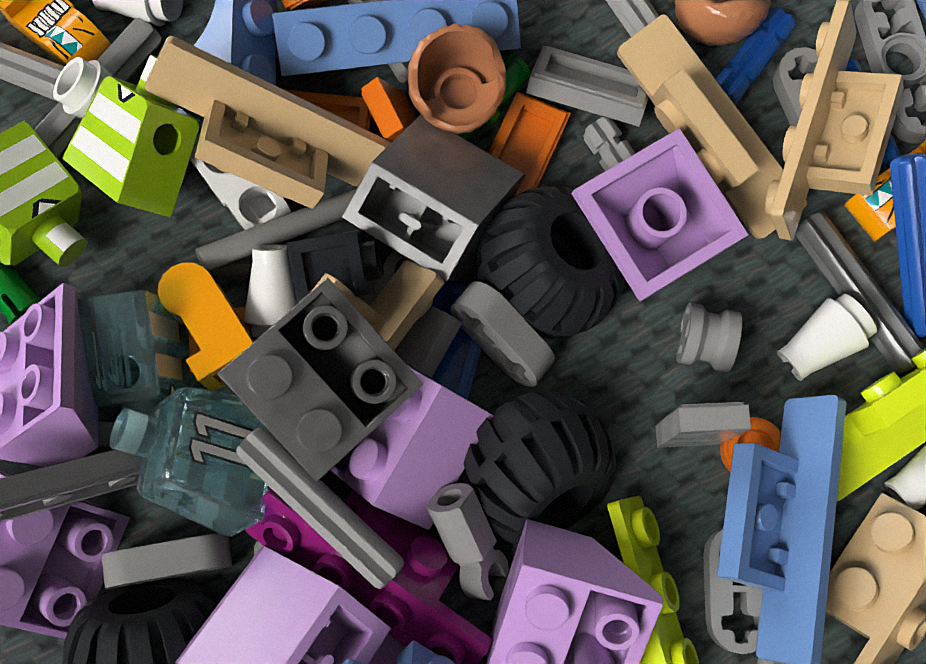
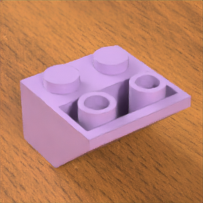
M62 283L39 303L31 305L27 312L7 329L0 332L1 460L48 467L83 458L98 448L99 348L97 329L74 286Z
M408 366L423 385L330 470L371 505L430 530L434 522L426 505L441 487L457 483L465 469L463 463L469 445L478 443L476 431L486 418L491 420L494 415Z
M0 471V478L12 476ZM81 500L0 523V625L65 639L78 611L97 597L104 581L102 554L117 551L130 517Z
M526 519L493 619L490 632L492 644L488 650L486 664H639L663 606L662 595L592 537Z
M264 546L259 549L175 663L342 664L347 659H353L361 664H369L391 628L340 586Z

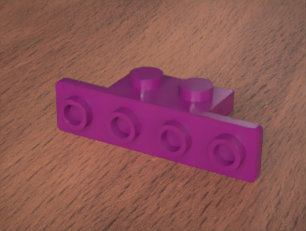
M271 488L264 494L245 528L246 532L263 546L340 586L391 628L388 634L406 647L414 640L437 655L449 658L455 664H478L488 653L492 639L439 601L459 564L454 563L445 546L415 524L371 505L355 490H352L344 503L393 548L404 561L403 568L386 587L378 589L367 581Z

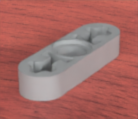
M860 0L855 9V21L871 72L897 74L886 63V54L889 52L903 53L913 64V73L902 75L904 89L891 132L902 141L922 143L926 140V121L921 125L918 117H908L905 113L913 103L917 111H926V36L914 0ZM878 2L882 3L884 9L895 10L896 13L889 22L884 12H874L873 9ZM890 29L892 35L883 40L882 38ZM920 84V87L911 94L910 88Z

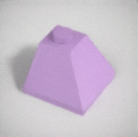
M680 128L584 183L571 193L639 301L675 282L749 235Z

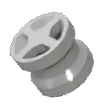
M689 302L681 322L682 334L677 347L676 361L686 365H692L696 361L708 362L714 370L728 373L735 362L742 332L741 313L728 309L720 314L707 312L702 304Z

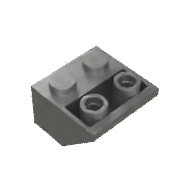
M420 115L371 162L342 218L420 266L434 271L446 282L466 281L476 264L477 248L485 229L494 215L500 212L501 206L516 194L526 175L462 137L434 127Z
M328 277L218 373L220 378L316 482L423 385L419 378Z

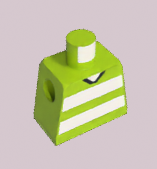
M150 54L138 85L113 76L103 79L62 159L115 202L171 217L199 131V122L197 118L172 102L154 95L145 89L147 77L157 59V56Z
M22 121L0 133V262L4 265H17L41 249L60 267L72 264L83 254L88 244V241L73 228L79 220L82 198L81 189L27 122Z

